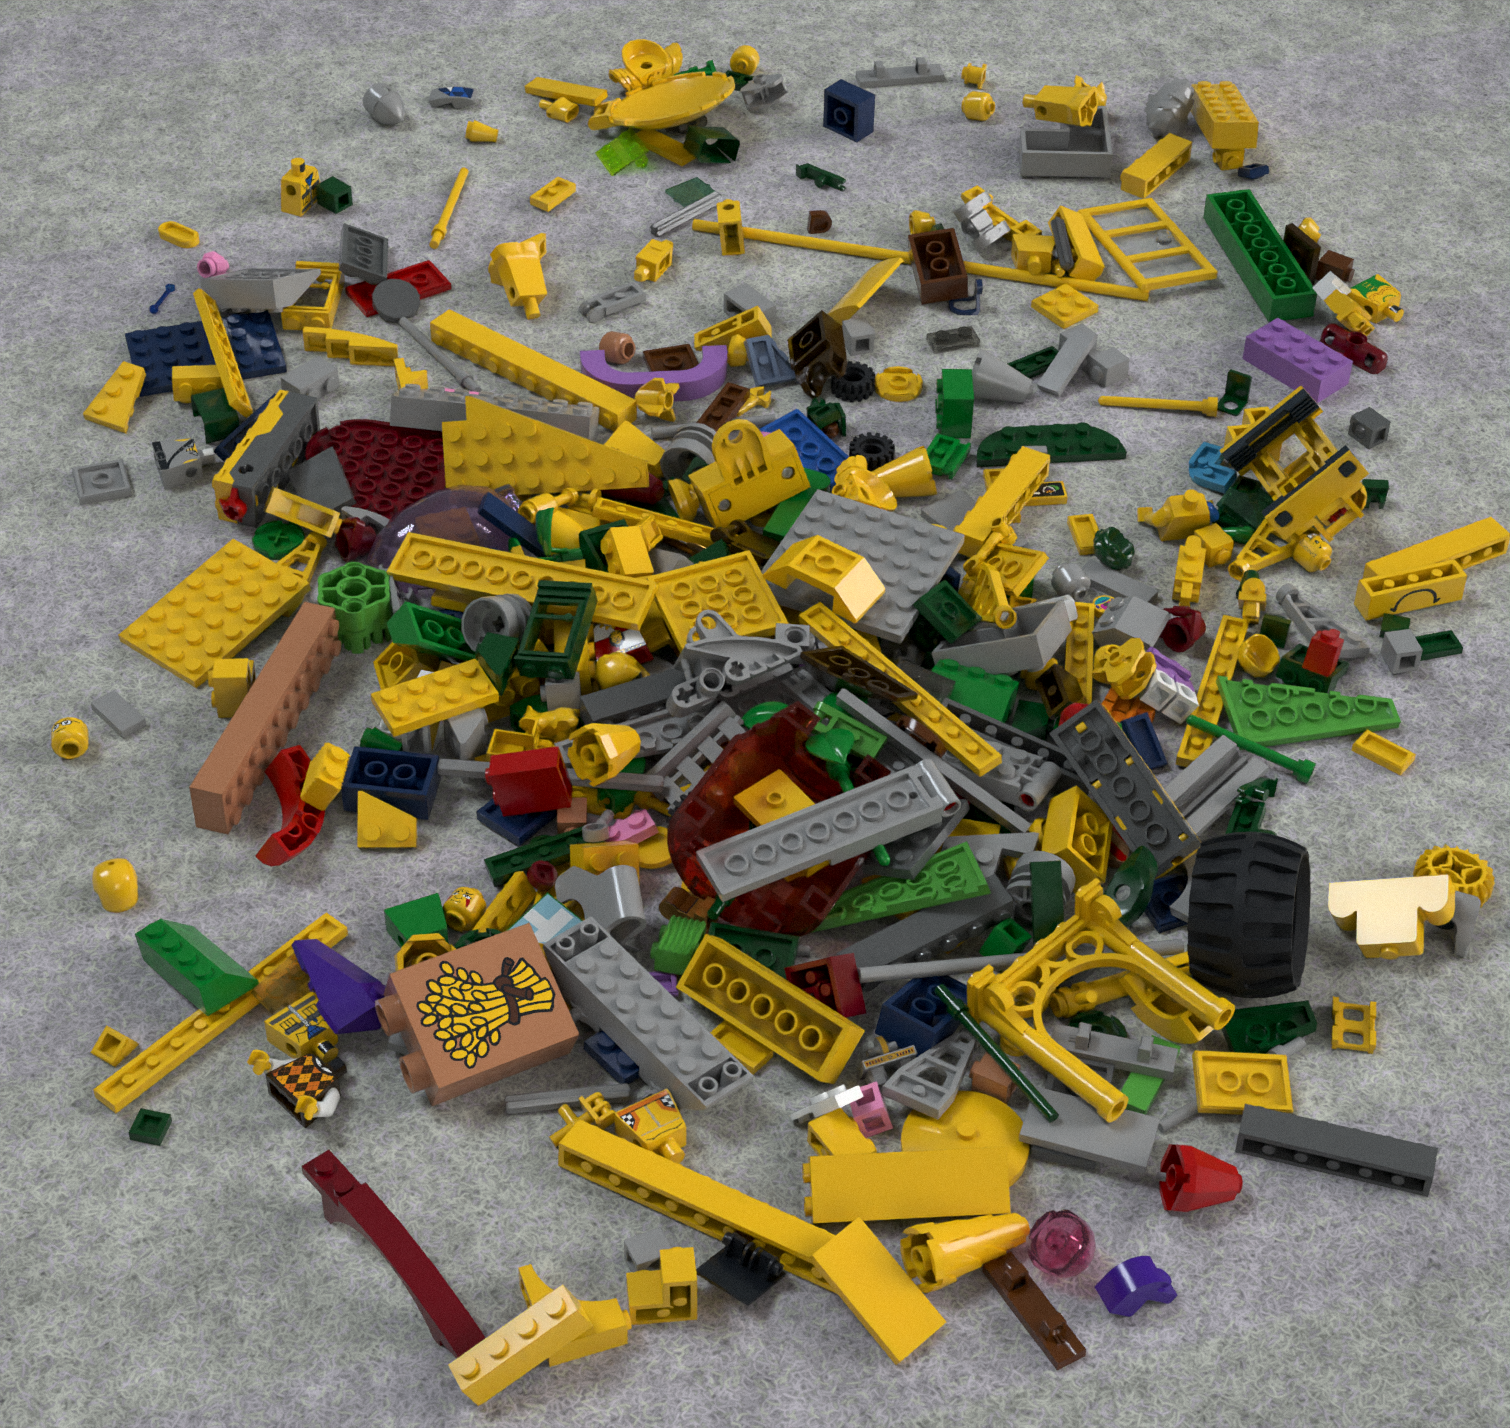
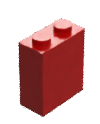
M559 746L490 756L489 768L485 769L486 782L488 785H492L494 803L496 806H500L503 817L571 808L573 786Z

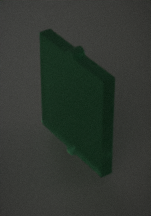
M698 177L665 189V193L672 197L674 202H678L683 207L715 192L710 187V184H706Z

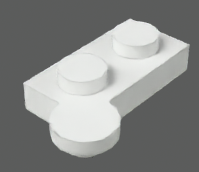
M843 1084L810 1098L812 1105L800 1109L789 1116L791 1121L798 1118L799 1123L802 1124L811 1120L809 1115L811 1112H813L816 1118L864 1096L859 1085L846 1090Z

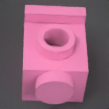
M877 1081L860 1087L864 1097L850 1103L859 1131L865 1138L893 1129L885 1099L882 1096Z

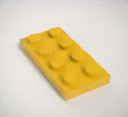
M476 659L371 693V702L393 737L499 701L498 691Z

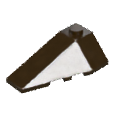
M844 646L809 650L800 653L801 660L813 678L831 692H840L842 688H845L853 695L896 703L917 699L918 693Z

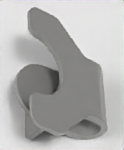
M618 865L605 870L600 875H595L579 867L572 866L557 878L555 891L557 900L560 903L565 904L569 901L577 900L583 908L585 919L592 916L622 947L636 952L642 949L639 932L646 927V919L638 875L634 867Z

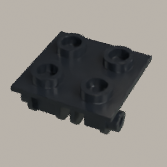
M727 1232L722 1239L725 1247L696 1269L698 1276L747 1306L786 1276V1272L783 1271L784 1265L780 1263L779 1257L770 1254L760 1246L756 1248L754 1242L748 1243V1240L737 1232Z

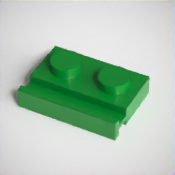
M937 433L926 450L932 474L938 476L945 474L949 476V479H953L970 453L971 443L962 444L959 439Z

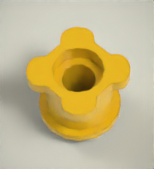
M968 63L967 67L964 66L961 74L964 84H978L977 89H981L986 79L987 64L983 63L982 68L972 66V63Z

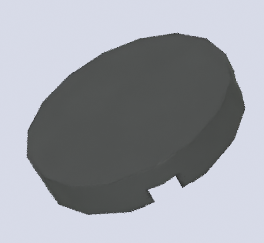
M401 279L382 281L375 287L372 294V307L374 310L376 309L382 319L390 322L399 323L402 317L407 319L413 318L420 306V295L416 288L409 282Z

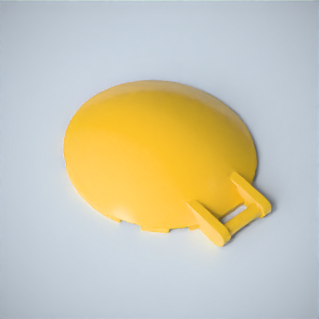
M704 71L679 74L652 81L653 86L642 89L641 86L626 92V97L622 100L616 98L615 100L598 104L594 108V115L588 120V127L591 130L616 126L654 130L675 127L691 122L712 111L734 91V78L732 76L727 77L726 73L713 72V76H706Z

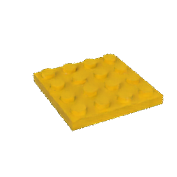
M750 550L647 577L648 581L657 582L658 590L655 593L654 600L680 653L687 644V635L690 629L695 626L696 618L704 610L717 612L736 634L740 636L764 638L775 635L776 623L789 624L769 585L763 578V574ZM703 617L701 619L704 627L708 629L716 627V623L711 617ZM698 633L692 635L693 641L700 640Z

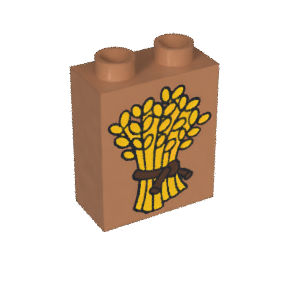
M530 923L390 973L384 991L385 997L375 1001L377 1016L385 1034L391 1036L400 1032L409 1054L399 1058L400 1069L411 1093L424 1089L431 1106L571 1053L579 1036V1032Z

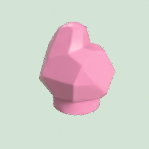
M215 251L205 253L202 260L197 264L198 273L203 278L225 274L229 269L228 261Z

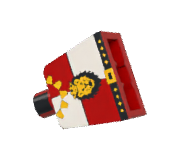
M599 624L593 629L596 662L599 657L613 652L626 653L640 664L654 660L640 631L607 624Z

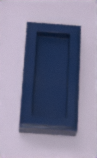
M1147 712L1119 722L1122 724L1123 732L1151 771L1168 765Z

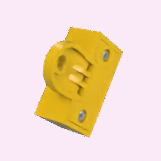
M743 419L729 421L718 429L711 445L715 462L688 475L703 513L714 528H725L736 519L745 521L811 487L795 445L780 429L763 437L755 424ZM739 430V435L735 439H728L731 431Z

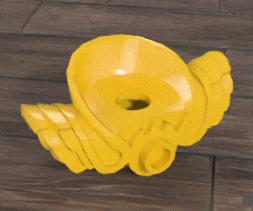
M646 39L629 41L622 48V61L625 68L609 69V78L615 83L619 82L627 91L639 86L642 89L653 86L652 81L674 76V74L679 72L683 59L681 47L678 43H672L663 49L659 44Z
M864 456L848 457L836 469L838 473L834 478L836 485L832 488V494L890 512L896 509L897 500L892 490L878 475L867 470V461Z

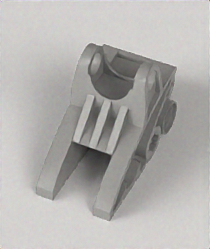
M704 610L696 618L695 626L690 629L687 635V644L673 666L675 670L684 671L686 681L674 687L666 701L667 711L670 715L678 718L685 717L694 712H704L710 709L716 698L720 701H730L739 695L742 696L755 690V688H760L772 681L791 674L793 668L790 663L800 659V653L803 651L800 646L782 640L737 635L717 612ZM703 617H711L714 619L716 627L714 629L704 627L701 619ZM698 633L700 640L693 641L692 635ZM724 683L725 685L727 683L731 685L729 693H726V689L724 692L721 690Z

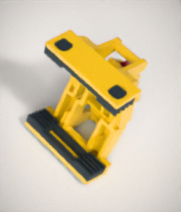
M1299 386L1219 451L1241 476L1251 469L1266 491L1271 495L1274 502L1261 512L1284 540L1294 532L1300 536L1314 525L1330 543L1334 540V535L1356 518L1364 516V513L1350 496L1363 487L1360 481L1369 473L1346 445L1339 451L1336 449L1314 420L1323 412L1322 409L1302 386ZM1295 433L1307 451L1283 469L1270 455V452ZM1315 516H1317L1319 520L1328 528L1325 529V527L1318 521V519Z

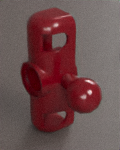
M1330 323L1323 329L1319 342L1352 360L1353 365L1370 374H1378L1386 368L1388 361L1387 353L1367 342V337L1363 333L1349 332L1335 323ZM1330 336L1334 337L1331 345L1325 342V339ZM1366 356L1374 360L1370 368L1364 363Z

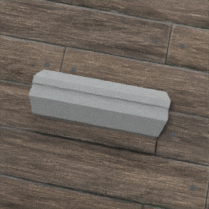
M1224 735L1164 787L1166 793L1197 836L1204 832L1235 803V799L1240 794L1237 792L1240 786L1262 778L1269 771V766L1256 757L1248 762L1246 756H1239L1238 751L1235 749L1237 744Z

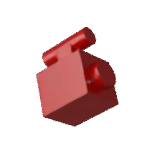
M1330 629L1329 631L1318 630L1311 638L1302 668L1329 677L1336 668L1344 643V639L1339 638L1340 631L1336 629Z

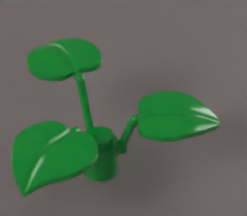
M554 508L538 511L535 518L538 542L542 545L546 556H550L551 552L557 553L553 554L552 557H540L539 559L554 562L582 560L583 554L580 548L568 549L551 546V526ZM516 538L508 539V552L511 553L512 547L520 545Z
M833 692L823 699V703L853 717L836 705V696L839 692ZM854 695L867 704L868 697ZM770 701L758 704L748 710L741 718L744 721L741 726L747 729L752 728L755 732L761 733L773 732L781 728L785 721L789 722L803 742L805 750L811 753L813 764L818 769H825L827 761L844 766L846 758L855 742L854 734L849 730L841 728L831 729L826 733L821 732V734L806 739L792 716L787 715L789 712L788 705L782 702Z

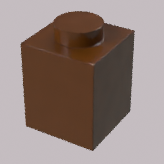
M1328 250L1318 261L1315 279L1320 281L1331 271L1344 283L1350 282L1355 273V269H1352L1354 259Z

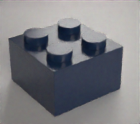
M843 79L824 89L823 127L854 142H859L874 132L875 94Z

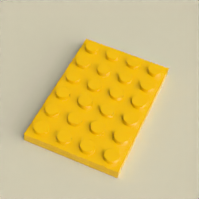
M232 539L118 634L120 642L197 688L208 680V671L213 670L214 659H232L311 590L310 584L239 541Z

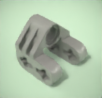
M984 191L953 212L958 221H961L963 233L975 239L972 243L977 251L985 248L1011 230L1005 220L994 226L989 214L982 208L992 201L987 191Z

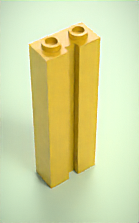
M1007 1146L807 1156L808 1163H802L803 1183L810 1184V1196L804 1197L805 1217L811 1216V1223L850 1222L858 1217L863 1221L1011 1213Z

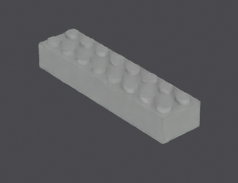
M406 384L405 387H402L391 396L390 426L442 431V422L466 420L465 396H473L592 441L598 436L599 407H592L593 404L589 402H578L577 405L568 404V401L555 399L553 403L543 402V398L528 397V400L518 399L519 396L514 394L496 397L492 392H479V395L469 394V390L455 389L454 392L445 391L444 387L432 386L430 389H420L418 384Z

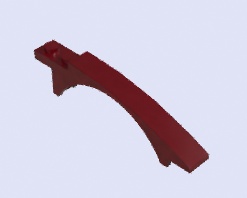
M329 1149L301 1166L302 1174L321 1194L324 1218L330 1225L334 1222H341L354 1228L380 1252L410 1293L433 1339L439 1346L444 1344L457 1359L486 1338L432 1261L366 1182L360 1184Z

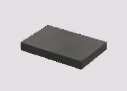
M333 447L288 470L297 496L337 512H341V508L344 506L350 507L356 504L337 452Z

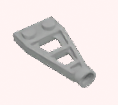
M1288 583L1279 588L1276 593L1277 601L1281 603V606L1309 643L1317 630L1336 629L1340 631L1339 638L1344 639L1339 659L1367 656L1370 647L1362 641L1361 636L1351 632L1304 600L1292 584Z
M963 1027L959 1032L954 1033L900 1067L883 1085L882 1096L938 1120L954 1102L971 1058L980 1047L979 1042ZM947 1053L958 1058L959 1061L954 1066L939 1058ZM929 1069L947 1078L944 1085L939 1086L918 1077V1075Z

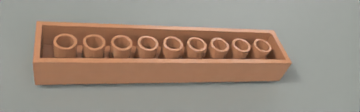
M304 602L189 787L196 827L229 834L232 827L240 822L245 805H250L254 790L257 785L261 786L264 781V771L274 760L280 747L283 748L285 746L288 733L291 729L296 728L302 710L305 711L308 708L312 693L318 691L321 678L324 674H328L331 661L334 656L337 657L340 654L342 643L338 639L339 621L336 620L335 608Z

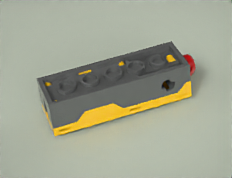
M279 390L275 397L270 399L263 413L259 414L252 428L248 429L246 436L236 445L235 451L225 460L221 470L212 479V488L215 491L216 498L215 508L218 511L219 520L254 528L258 527L267 512L263 511L271 487L273 486L281 490L285 489L291 480L288 470L304 462L308 442L320 431L317 397Z
M1097 699L1090 704L1073 703L1061 712L1059 726L1049 734L1130 850L1134 852L1139 846L1144 845L1151 851L1158 866L1155 879L1163 877L1197 853L1198 848L1201 846L1200 839L1107 708Z

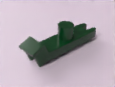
M809 163L800 166L796 164V176L799 179L809 178L815 180L814 183L818 188L827 185L840 191L846 189L842 185L846 182V179Z
M1262 777L1240 786L1237 789V792L1240 794L1235 799V802L1246 804L1255 799L1265 802L1268 796L1274 797L1278 778Z

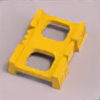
M1333 996L1331 1049L1342 1048L1366 1051L1369 1054H1373L1376 1048V1031L1374 1028L1376 1002L1370 1001L1369 1006L1339 1002V997ZM1343 1010H1360L1363 1013V1020H1347L1343 1017ZM1343 1033L1361 1034L1363 1036V1044L1358 1045L1344 1042Z

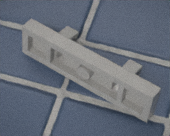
M919 57L916 58L915 66L885 68L883 61H874L873 69L856 71V80L860 88L941 82L944 81V73L941 70L940 64L927 65L925 58Z
M1082 1022L1079 1023V1028L1054 1024L1051 1038L1075 1057L1115 1064V1069L1168 1080L1173 1078L1178 1049L1153 1044L1154 1037L1142 1035L1141 1041L1091 1031L1092 1025Z

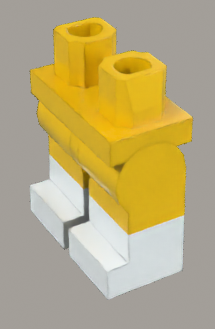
M1331 271L1312 287L1328 307L1337 314L1336 318L1349 330L1352 332L1358 331L1368 336L1375 329L1369 322L1372 318L1369 312L1347 296L1352 290Z

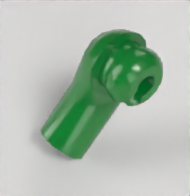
M1249 526L1222 528L1227 535L1231 536L1234 542L1246 544L1254 534L1253 529Z

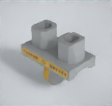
M882 1036L874 1038V1048L866 1050L868 1059L862 1061L861 1069L857 1070L859 1079L866 1078L868 1084L877 1081L880 1089H883V1085L889 1080L886 1074L887 1071L895 1070L896 1072L900 1067L915 1059L917 1051L914 1045L898 1050L895 1041L886 1043Z

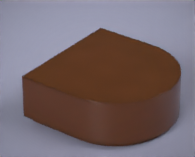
M809 211L807 224L809 234L825 233L831 228L832 220L826 211Z

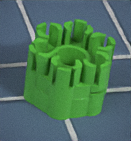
M349 562L318 577V605L335 608L336 620L339 621L338 639L342 644L344 643V648L348 651L351 650L353 654L364 653V649L368 650L371 647V640L375 644L383 643L382 630L385 631V640L387 642L390 641L391 635L387 622L393 616L389 587L390 576L385 570L376 569L359 562Z

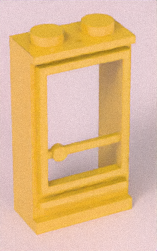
M296 261L295 269H321V274L316 280L323 283H312L309 287L330 288L324 307L295 306L296 302L291 306L283 307V312H281L283 330H303L304 326L332 329L345 284V276L339 271V263ZM325 279L332 280V283L329 284L324 281Z

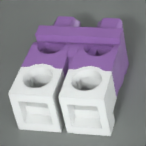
M1149 647L1145 652H1152L1157 667L1146 688L1139 693V698L1156 710H1161L1169 718L1182 724L1199 706L1193 684L1189 680L1192 677L1191 672L1180 666L1173 659L1171 660L1159 653L1157 649Z

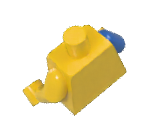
M1193 489L1187 490L1184 495L1168 497L1164 505L1155 513L1153 512V507L1137 508V522H1146L1157 527L1161 541L1187 539L1191 535L1194 536L1195 530L1209 526L1210 522H1215L1219 519V512L1215 508L1213 500L1206 501L1203 493H1198Z

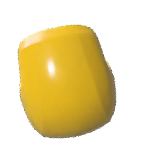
M109 859L94 867L92 874L93 889L98 894L102 907L106 911L114 913L127 911L138 902L137 874L133 865L127 859Z

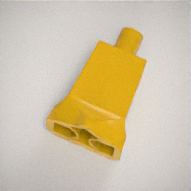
M1045 85L1037 95L1025 94L1022 101L1023 107L1034 108L1037 120L1082 127H1091L1099 103L1096 86L1066 87Z
M529 241L499 244L490 253V256L499 272L510 306H523L528 320L540 317L538 305L547 295V290L539 259V243Z

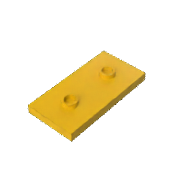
M780 769L734 796V804L757 827L815 804ZM826 860L801 872L806 877H809L830 863Z

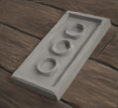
M959 490L921 509V517L930 524L942 525L948 530L953 531L956 525L962 523L967 511H971L974 508L976 501ZM1016 533L1017 540L1013 546L1028 548L1029 542Z
M1035 1086L1057 1111L1059 1116L1055 1121L1049 1123L1030 1101L1019 1135L1020 1142L1142 1174L1146 1173L1160 1118L1125 1109L1115 1121L1109 1123L1097 1114V1109L1084 1099Z

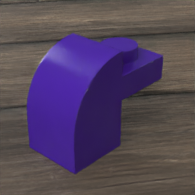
M1138 1256L1118 1264L1094 1286L1109 1313L1127 1317L1133 1316L1147 1300L1169 1304L1178 1296L1171 1285L1172 1280L1170 1276L1161 1268H1157L1150 1256Z

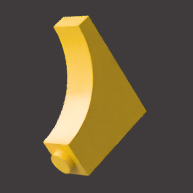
M531 1264L518 1267L519 1286L527 1308L551 1293L553 1289L548 1287L538 1277ZM617 1298L602 1301L578 1300L593 1327L547 1358L549 1367L628 1344L627 1330L632 1329L631 1319L626 1309L621 1310Z

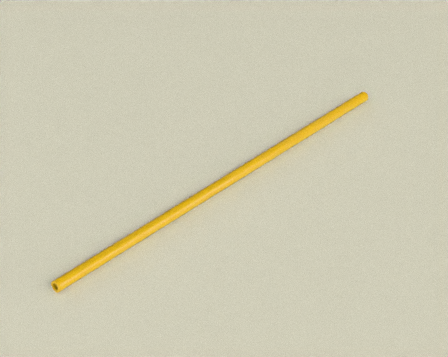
M694 219L692 230L719 234L718 222ZM742 226L743 238L879 260L901 257L904 260L902 263L911 264L909 253L904 251ZM728 230L727 236L734 237L735 230ZM963 261L968 274L1057 288L1068 284L1077 291L1147 302L1150 291L1142 292L1139 288L1064 276L1058 277L1057 275L1045 273L1033 275L1025 270Z

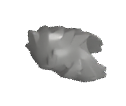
M1177 77L1170 83H1165L1155 95H1148L1149 101L1145 103L1147 107L1144 110L1147 114L1146 125L1149 126L1148 129L1152 132L1153 138L1158 136L1165 137L1169 133L1178 134L1188 124L1189 119L1187 116L1194 104V99H1192L1194 89L1193 87L1190 88L1188 79L1179 80Z

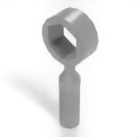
M607 809L596 823L583 826V840L586 842H599L608 839V825L614 818L613 811Z

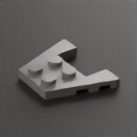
M1039 833L949 836L944 841L941 852L967 841L984 878L996 874L1002 855L1020 858L1025 853L1036 851ZM1013 905V907H1014V916H1015L1016 906Z

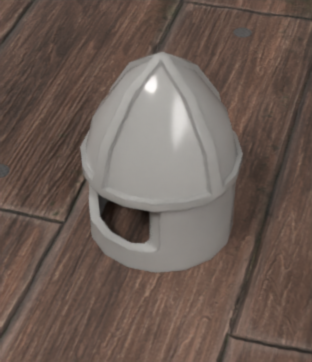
M385 83L372 85L363 97L365 110L381 124H398L403 122L405 107L400 94L392 91Z

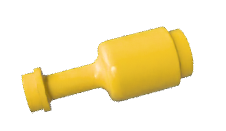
M565 488L562 490L561 495L556 497L549 493H543L524 501L518 508V514L533 525H536L535 518L538 511L553 507L554 514L561 505H574L578 501L579 496L574 488Z

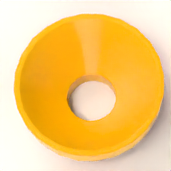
M677 478L667 481L680 519L692 522L696 516L697 509L700 508L693 485Z

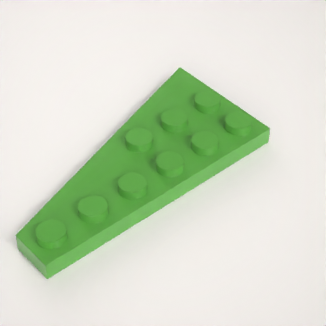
M1217 676L1216 684L1233 733L1264 747L1364 733L1366 730L1373 732L1398 728L1401 723L1394 702L1390 698L1360 694L1357 697L1340 695V692L1330 691L1329 694L1315 692V688L1271 683L1268 686L1253 684V680L1243 679L1242 682L1231 681L1225 676Z
M966 841L934 854L913 880L880 876L804 907L801 910L808 929L812 933L991 894Z

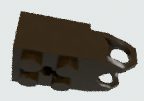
M821 310L787 339L791 369L795 372V378L800 383L804 393L812 399L818 398L821 395L825 382L832 375L837 379L844 376L847 366L842 325Z

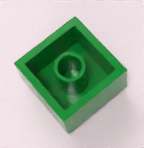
M942 369L941 379L936 380V394H938L937 399H935L936 429L941 430V435L952 438L971 439L974 408L972 369Z

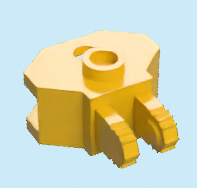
M1131 638L1119 648L1112 649L1110 654H1102L1099 662L1103 668H1095L1091 674L1095 680L1109 683L1122 699H1132L1146 688L1157 665L1152 652H1145L1143 641L1140 638Z

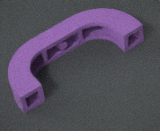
M702 346L701 363L688 370L621 372L611 368L606 363L604 350L580 351V367L582 374L635 399V394L641 386L653 378H664L665 384L679 383L680 388L673 395V402L690 401L710 395L722 386L727 376V346Z

